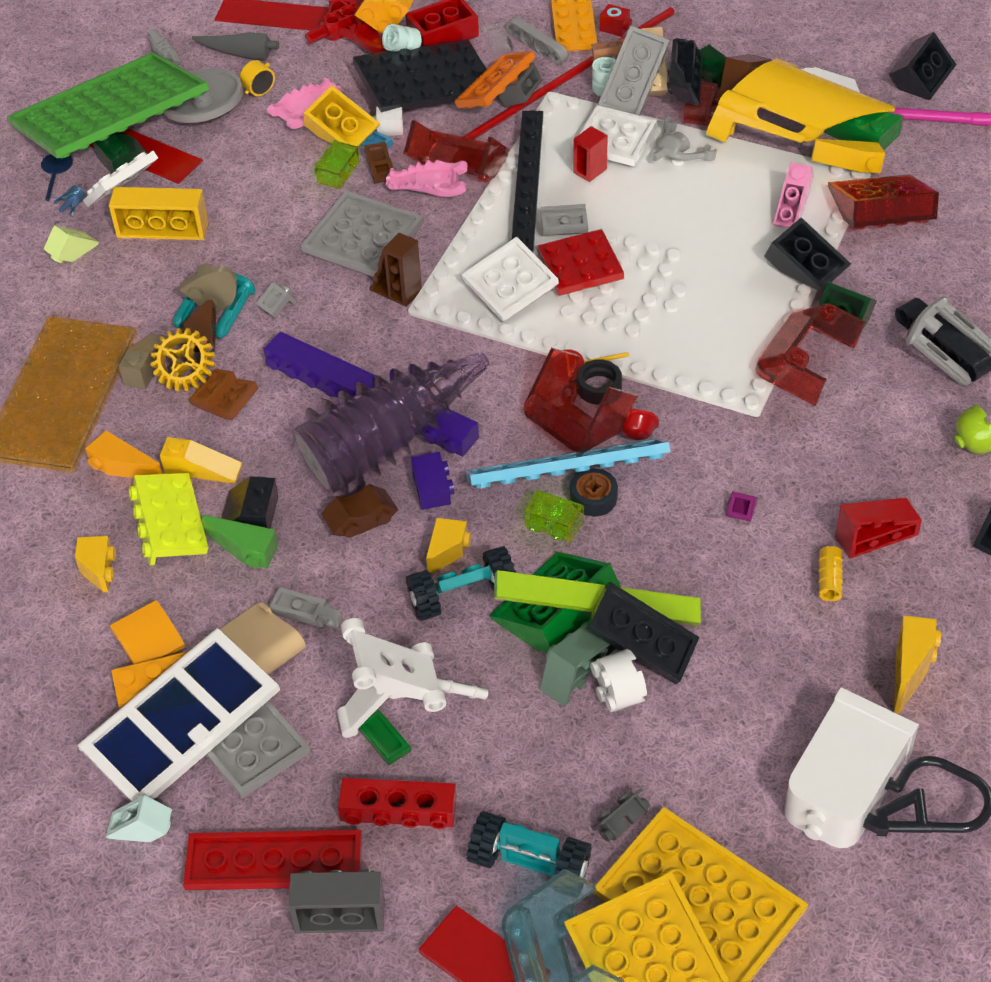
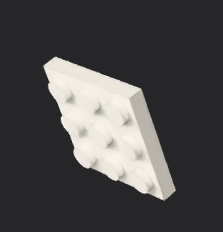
M597 105L581 133L590 126L608 135L607 160L635 166L657 127V120Z
M152 151L147 155L145 152H142L130 163L123 164L111 175L109 173L101 178L98 183L87 191L88 196L83 200L86 206L90 207L112 193L114 187H121L139 176L158 159L155 152Z
M515 237L462 274L463 280L503 322L559 284L558 278L518 237Z

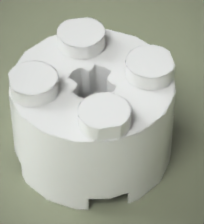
M628 649L599 658L590 663L592 674L599 683V686L596 687V694L601 703H606L609 712H615L645 701L644 696H647L642 671L637 672L632 663V660L636 658Z

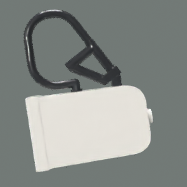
M841 687L834 698L832 706L790 776L784 813L788 822L804 831L810 839L821 840L837 848H848L855 845L865 829L876 833L877 836L887 837L888 832L968 833L978 830L986 824L991 816V788L977 774L940 757L923 756L907 763L912 754L919 724ZM906 764V765L904 766V768L902 769L901 773L899 774L897 780L894 781L895 778L897 777L898 773L900 772L901 768L903 767V765ZM924 766L942 768L971 782L980 790L984 798V806L979 816L972 821L964 823L928 821L925 792L921 788L914 789L881 807L879 805L889 789L900 793L911 774ZM914 804L916 821H888V816Z

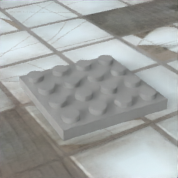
M345 191L301 244V251L374 277L378 270L377 265L382 249L398 233L413 237L423 224V216Z

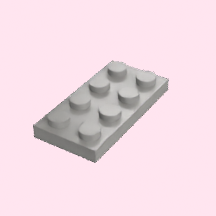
M630 25L598 106L640 116L669 47L670 40Z

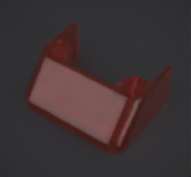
M412 120L403 154L416 162H420L422 165L427 160H430L432 163L436 160L446 163L465 161L468 165L466 174L477 176V180L489 182L490 179L496 177L506 161L509 148L493 137H488L487 142L433 131Z
M821 304L794 312L789 316L758 359L755 371L762 379L816 406L827 379L806 368L809 363V355L804 350L798 348L811 328H814L854 349L866 322L832 304Z
M551 347L524 403V414L572 451L584 453L614 437L621 431L638 396L608 387L592 418L574 405L578 395V386L570 378L580 356Z

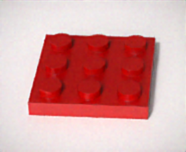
M602 229L537 245L543 264L558 278L559 284L555 286L558 296L624 279V271Z

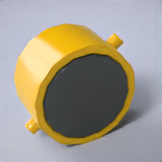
M254 60L243 67L239 78L242 86L246 88L245 93L247 95L251 92L255 96H261L271 90L274 85L275 74L268 68L270 66L269 63L264 65L259 60Z

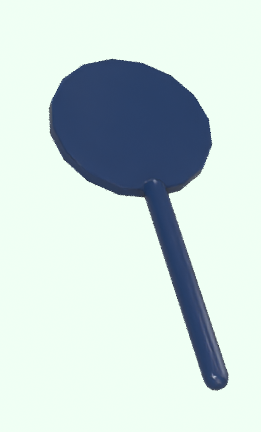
M49 154L41 162L43 171L52 174L45 198L47 202L51 197L56 174L66 172L73 164V159L70 155L57 159L52 154Z

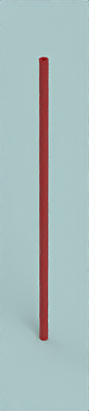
M669 7L637 28H653L674 15L675 11L672 7ZM593 56L533 92L526 103L512 105L461 137V141L464 144H468L548 92H551L591 67Z

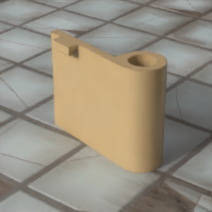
M263 602L255 604L219 629L267 675L306 649L305 641L299 632L273 614L270 607ZM216 642L213 644L215 647H217L219 650H221L223 653H225L227 656L233 659ZM238 664L244 677L252 685L257 684L258 682Z

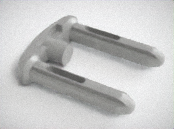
M940 297L929 304L911 324L905 337L906 344L916 347L958 384L968 386L971 383L969 374L940 350L939 347L922 334V330L925 328L934 335L943 325L934 317L935 314L939 313L965 336L990 354L991 338L949 303L948 297Z

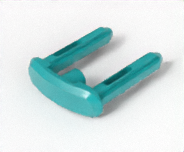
M235 272L234 274L237 277L236 296L232 304L226 308L216 326L215 334L219 339L228 335L247 299L256 292L254 283L249 278ZM188 296L184 298L173 317V326L175 328L184 326V322L191 316L197 306Z

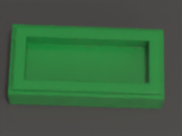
M380 710L374 712L358 728L388 766L411 752V746Z

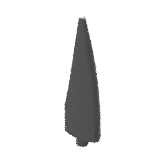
M247 32L223 36H192V40L206 47L254 60L265 61L271 49H279V41H271L265 33Z

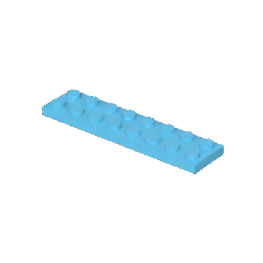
M658 438L465 470L466 479L471 485L476 486V488L490 487L491 482L494 481L501 482V484L516 482L518 477L533 480L541 478L540 474L542 473L557 476L565 474L566 469H575V472L590 470V465H600V468L614 466V461H624L625 464L639 462V457L659 459L664 457L663 453L670 452L669 442Z

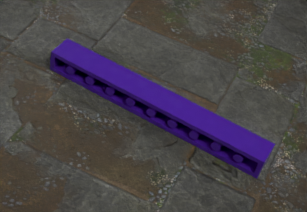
M281 331L263 348L266 365L271 369H277L292 379L296 378L311 388H317L325 392L330 397L341 399L349 406L358 407L368 415H375L390 425H396L404 429L409 434H415L424 438L430 444L441 446L449 453H455L464 457L479 439L478 422Z

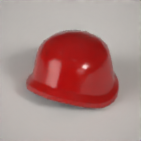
M629 409L623 412L618 411L617 413L619 432L629 439H647L651 436L654 429L659 427L658 417L650 411Z

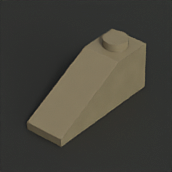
M150 333L126 351L118 366L125 386L147 389L154 376L153 372L157 369L152 368L150 364L152 361H155L151 357V353L158 352L154 348V344L161 346L162 342L159 338L162 336L167 339L169 338L168 336Z

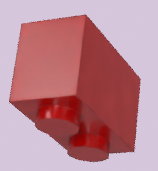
M590 126L574 138L573 173L591 182L607 169L608 135Z

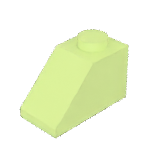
M54 225L44 250L51 254L50 258L59 263H63V261L74 262L96 247L99 241L86 232Z

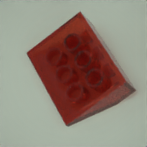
M911 174L828 182V188L843 220L852 226L853 229L861 230L865 229L866 226L886 227L887 224L892 223L906 225L912 221L927 223L928 220L937 219L939 192Z

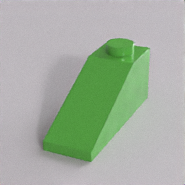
M203 515L202 522L207 536L242 563L253 568L262 567L268 569L278 547L276 530Z

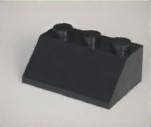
M931 32L913 42L891 70L889 76L899 90L930 100L957 64L935 32Z

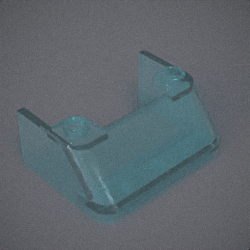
M564 868L507 910L503 916L501 926L515 982H624L623 979L593 964L573 977L563 937L568 934L564 922L577 916L574 905L595 891V884Z

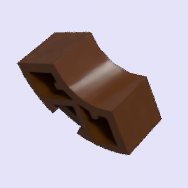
M368 484L361 491L345 497L336 496L321 515L333 535L351 538L380 525L387 524L399 509L385 489Z

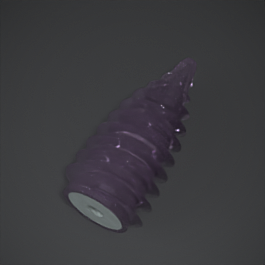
M474 353L455 361L448 360L447 363L437 365L432 361L428 362L427 369L424 370L415 364H409L408 375H404L399 370L392 368L389 372L390 381L388 382L379 375H373L371 389L363 383L357 382L355 384L354 397L346 391L340 390L338 393V405H335L328 399H323V413L319 414L315 410L307 408L306 422L292 429L294 440L304 460L322 487L331 495L340 490L345 495L350 496L348 484L355 480L365 487L364 474L369 470L381 477L379 464L384 460L396 466L395 453L399 449L411 455L409 442L414 437L426 443L423 430L428 425L439 430L438 416L443 411L451 415L450 404L457 397L462 399L461 393L487 370V366L490 365L489 360L484 353Z

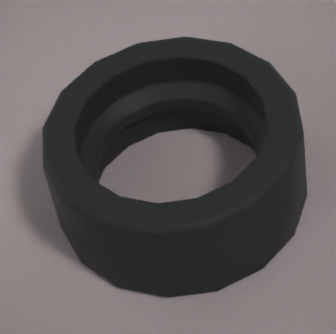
M595 359L586 362L579 368L577 372V392L580 398L591 404L604 405L613 402L619 397L622 391V372L613 362ZM595 376H603L612 380L613 383L603 388H596L588 385L585 381Z

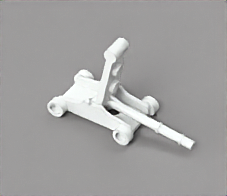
M351 618L341 624L343 638L353 645L358 666L352 673L353 683L357 691L345 706L337 710L342 736L345 738L356 736L358 728L388 698L409 697L423 700L427 711L436 712L442 710L447 704L444 692L469 696L472 699L479 698L485 700L488 697V690L476 685L470 686L456 683L452 680L437 679L432 661L434 653L429 643H418L409 649L365 634L364 624L361 619ZM402 664L408 665L411 673L406 671Z

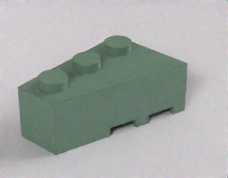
M587 621L577 631L569 633L563 641L557 645H552L546 653L547 662L540 690L564 707L570 702L569 697L574 689L577 687L581 690L586 685V682L583 680L592 672L590 663L618 651L616 647L586 630Z

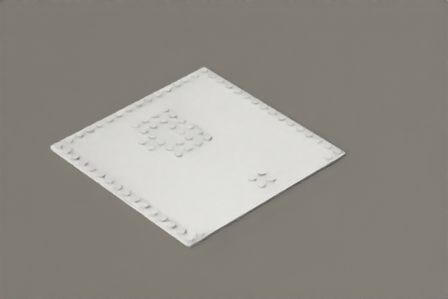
M548 92L536 110L543 111L544 118L534 255L542 262L537 245L583 234L543 236L541 207L585 204L588 232L599 229L603 230L624 271V279L558 296L555 287H553L504 322L463 280L462 274L512 239L519 136L409 307L408 314L550 357L565 349L579 352L584 360L628 352V357L609 360L619 367L624 379L759 417L818 290L781 273L764 257L771 243L788 229L775 226L773 222L790 162L812 166L814 178L800 218L802 217L836 250L866 189L871 174L811 160V157L729 137L726 143L707 136V131L681 124H677L675 132H681L690 141V149L683 153L703 152L704 146L710 144V150L717 149L715 160L706 161L704 158L679 160L665 156L655 162L652 160L651 154L659 150L657 140L664 133V120L640 115L657 120V127L636 165L631 166L607 160V169L591 182H588L573 173L574 138L581 133L598 103L556 92Z

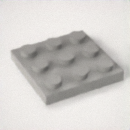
M268 700L205 756L237 795L243 799L311 752L307 743ZM220 721L214 724L213 726L209 727L207 730L211 731L216 725L220 723Z

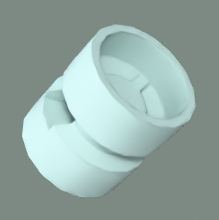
M390 24L383 32L382 41L384 48L388 51H400L403 48L413 50L421 46V34L416 28Z
M601 57L592 63V90L596 95L602 96L616 59Z

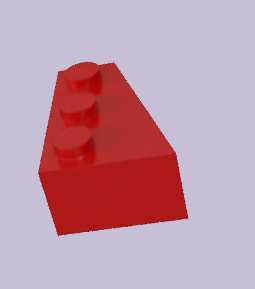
M907 498L841 504L835 537L849 559L917 536L922 519Z

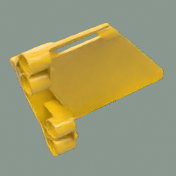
M776 58L753 70L732 90H727L722 95L709 123L706 135L726 143L729 136H733L735 127L739 123L799 143L803 141L810 142L819 138L825 129L863 115L894 112L895 107L798 69L797 65ZM761 107L806 125V127L802 131L795 133L760 119L757 115V110Z

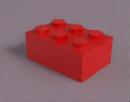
M442 0L405 14L406 26L420 31L421 46L469 40L479 36L478 15L465 0Z

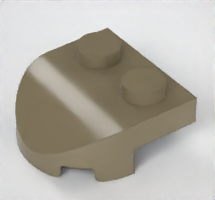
M208 263L198 266L196 274L180 283L179 290L200 307L207 300H213L216 306V313H218L234 301L237 277L231 269L224 265H220L217 268L209 267Z

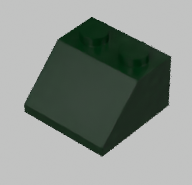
M120 132L110 134L105 140L93 142L97 158L111 174L123 164L133 161L142 152H145L146 155L149 154L133 136Z
M827 282L810 326L854 343L868 323L877 300Z

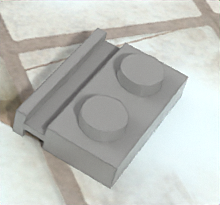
M585 204L541 207L543 236L588 232Z

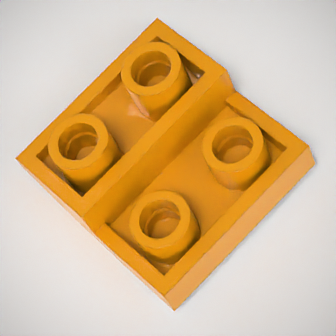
M157 600L109 625L111 632L123 647L132 665L167 657L185 648L179 633Z

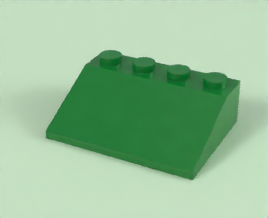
M558 551L532 574L601 585L612 582L616 586L621 587L610 563ZM505 600L489 616L494 622L534 649L547 653L552 645H557L569 633H574L584 622H588L593 612Z

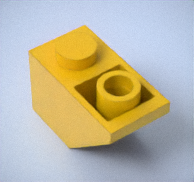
M108 536L77 537L75 560L79 572L102 592H108L109 582L114 580V570L111 562L116 560L115 546H111Z

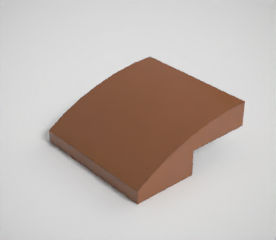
M214 369L212 375L206 379L207 382L198 388L189 399V402L197 408L216 416L233 420L259 388L255 381L237 379L233 371Z

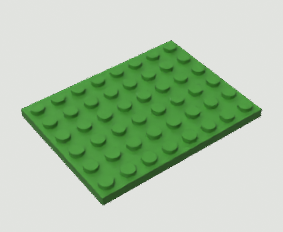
M151 52L7 116L10 125L57 159L65 158L77 149H85L97 140L107 139L110 134L125 131L128 129V126L135 123L145 122L152 115L162 114L172 106H180L185 100L200 97L209 88L206 81L160 55Z

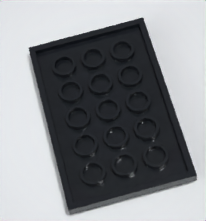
M469 40L420 46L413 50L403 48L400 51H383L381 53L363 54L353 57V65L381 113L402 107V110L453 103L487 70Z

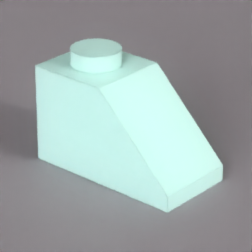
M143 795L112 812L106 838L152 842L168 832L171 825L169 820L172 809Z

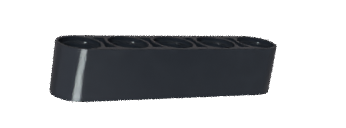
M913 298L895 309V317L901 325L909 330L917 316L928 305L919 298ZM935 314L934 316L943 324L934 335L923 328L922 334L969 374L971 382L991 372V356L941 315Z

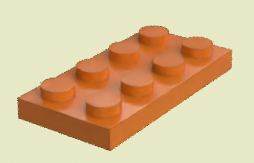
M533 51L502 54L455 100L457 107H467L470 109L475 106L487 107L491 105L493 99L503 93L509 83L514 82L522 71L530 67V63L536 58Z

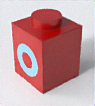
M608 4L600 14L601 32L622 37L629 30L630 25L632 26L630 9Z

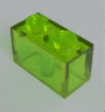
M334 141L326 149L321 160L315 164L314 172L317 183L341 189L360 163L358 146Z
M538 489L524 511L525 527L534 532H542L553 536L557 540H565L571 543L584 521V505Z

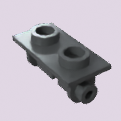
M640 788L635 793L628 790L617 800L620 805L612 811L609 807L596 818L599 823L592 829L595 831L600 827L603 830L601 833L602 837L607 842L615 841L629 828V825L623 819L624 817L631 824H634L648 812L649 802L645 798L640 799L638 796L643 789Z

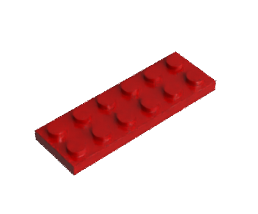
M317 830L189 833L183 886L185 890L290 888L291 873H300L302 871L329 873L333 870L359 872L361 871L362 831Z

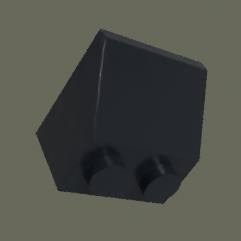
M250 476L229 490L222 519L271 529L278 501L275 478Z

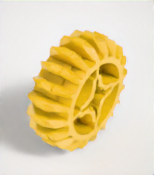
M180 328L176 329V335L168 331L167 335L169 338L165 339L162 336L159 338L162 342L161 346L154 344V348L158 352L151 353V357L155 359V361L150 363L151 367L157 368L153 374L159 377L158 381L161 384L166 383L168 389L174 386L175 390L180 392L183 386L184 390L189 392L190 385L198 389L199 385L197 382L206 383L204 375L211 376L212 372L208 368L215 367V363L210 361L215 358L214 352H209L213 346L207 343L208 339L205 336L200 337L198 331L193 332L192 335L189 328L185 329L184 334ZM187 343L184 344L179 350L172 349L174 346L178 344ZM195 346L199 348L201 353L200 364L193 360ZM166 356L173 360L171 374H168L165 367ZM185 356L190 363L182 362L181 364L177 358L180 359ZM187 370L194 371L192 374L186 377H179L182 376L184 372Z

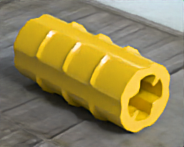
M826 546L819 551V597L824 601H838L842 598L843 588L842 550L836 546Z

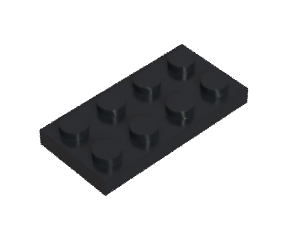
M612 582L605 585L585 628L621 651L630 650L634 654L635 660L674 684L681 682L700 638Z

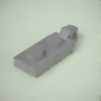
M281 587L278 588L268 606L275 615L313 626L323 627L325 624L326 626L339 628L343 621L341 611L333 609L331 605L327 604L326 600Z

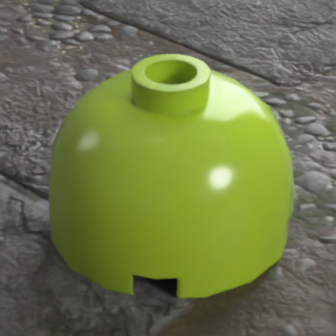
M978 404L967 408L958 416L955 424L957 434L954 435V439L961 449L965 447L970 453L976 455L991 452V424L985 418L987 417L986 413Z

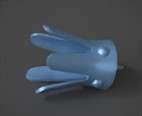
M73 185L68 189V192L56 198L54 202L67 198L59 208V212H64L72 206L70 216H72L79 202H82L85 198V193L82 188Z

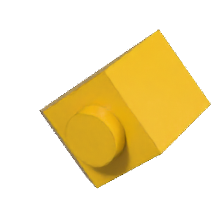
M436 518L426 557L427 570L430 574L462 558L465 547H470L471 532H467V521Z

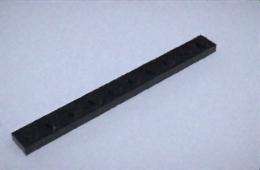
M530 110L522 111L512 239L518 237L534 254L544 113L543 111Z

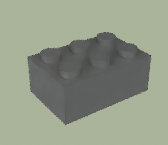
M364 869L359 872L333 870L329 873H315L312 871L291 873L289 910L295 933L384 932L385 897L381 871L375 872Z

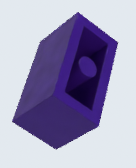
M440 452L411 457L412 474L421 510L451 505L450 495L455 494L452 479L447 480L449 467L447 461H442Z

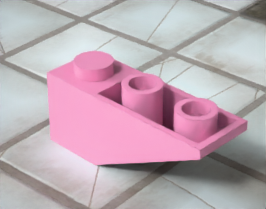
M790 162L773 225L789 228L800 219L814 178L812 166Z

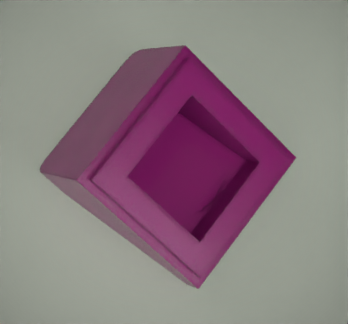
M732 491L726 516L751 522L758 501L757 497Z

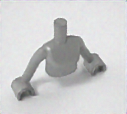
M671 116L665 117L664 133L657 140L659 150L651 154L653 161L656 162L665 156L679 160L704 158L706 161L715 160L717 149L710 150V144L704 146L703 152L683 153L690 149V141L681 132H675L677 127L676 120L671 122Z

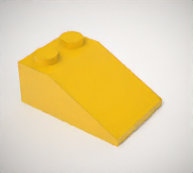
M333 85L303 113L304 126L320 139L349 153H353L380 126L377 120Z
M903 615L896 645L894 713L896 714L901 713L928 674L931 662H936L937 647H940L941 631L936 630L937 619Z

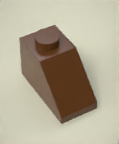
M207 300L184 322L182 331L184 334L185 329L189 328L191 335L193 332L198 331L200 337L205 336L208 339L207 343L213 346L209 352H215L216 306L213 300ZM195 346L193 351L200 352L199 348Z

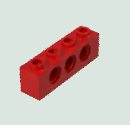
M342 778L338 803L340 821L351 825L374 823L377 826L398 824L408 828L417 826H431L434 829L454 827L457 800L456 783ZM368 802H373V803H374V804H372V805H364V804H366V803H368ZM395 804H403V805H401V806H399V807H394V806H393V805H395ZM424 805H430V806H431V807H429V808H421V807L424 806Z

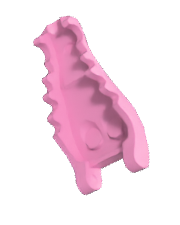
M324 78L320 85L316 84L314 86L312 83L308 86L302 85L299 91L294 88L290 94L286 93L279 102L271 104L267 108V113L271 116L281 117L287 121L288 127L297 129L304 126L303 113L331 85L340 92L342 89L327 78Z
M427 160L424 165L420 162H417L415 166L409 165L407 170L395 171L391 168L386 177V186L390 190H412L439 197L460 195L466 192V183L463 181L458 182L459 175L467 172L468 165L465 161L446 163L436 160L432 163L430 160Z

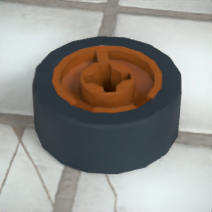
M591 468L590 470L577 473L571 480L570 501L577 512L585 516L596 517L611 512L616 506L618 485L611 473L603 469Z

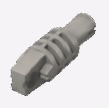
M156 29L150 30L147 39L152 43L154 53L179 66L181 61L169 41L162 38Z

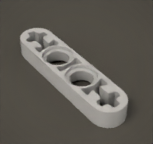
M514 17L506 23L509 35L554 64L559 65L568 59V53L563 45L519 17Z

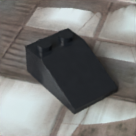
M802 217L776 238L764 255L781 273L820 292L825 289L827 282H833L851 265L842 254Z

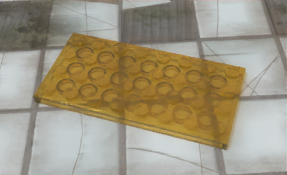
M48 316L0 412V462L75 473L120 373L118 366L126 351L135 340L137 335L136 328Z

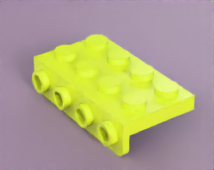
M189 473L134 475L133 486H129V499L134 501L133 516L134 519L139 521L137 527L138 537L143 538L142 554L144 558L147 557L149 566L155 565L156 557L207 554L209 547Z

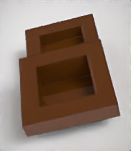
M386 142L366 145L364 150L374 183L386 182V177L390 169L393 168Z

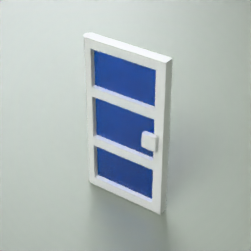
M216 628L77 746L130 802L143 795L154 800L277 694L280 688L270 676L221 630Z

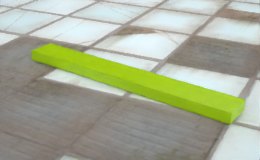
M497 570L494 581V599L593 612L605 585ZM620 587L678 624L698 626L701 623V598Z

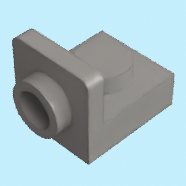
M272 282L256 304L276 318L288 301L294 305L297 301L291 296L294 293L284 284L279 287Z

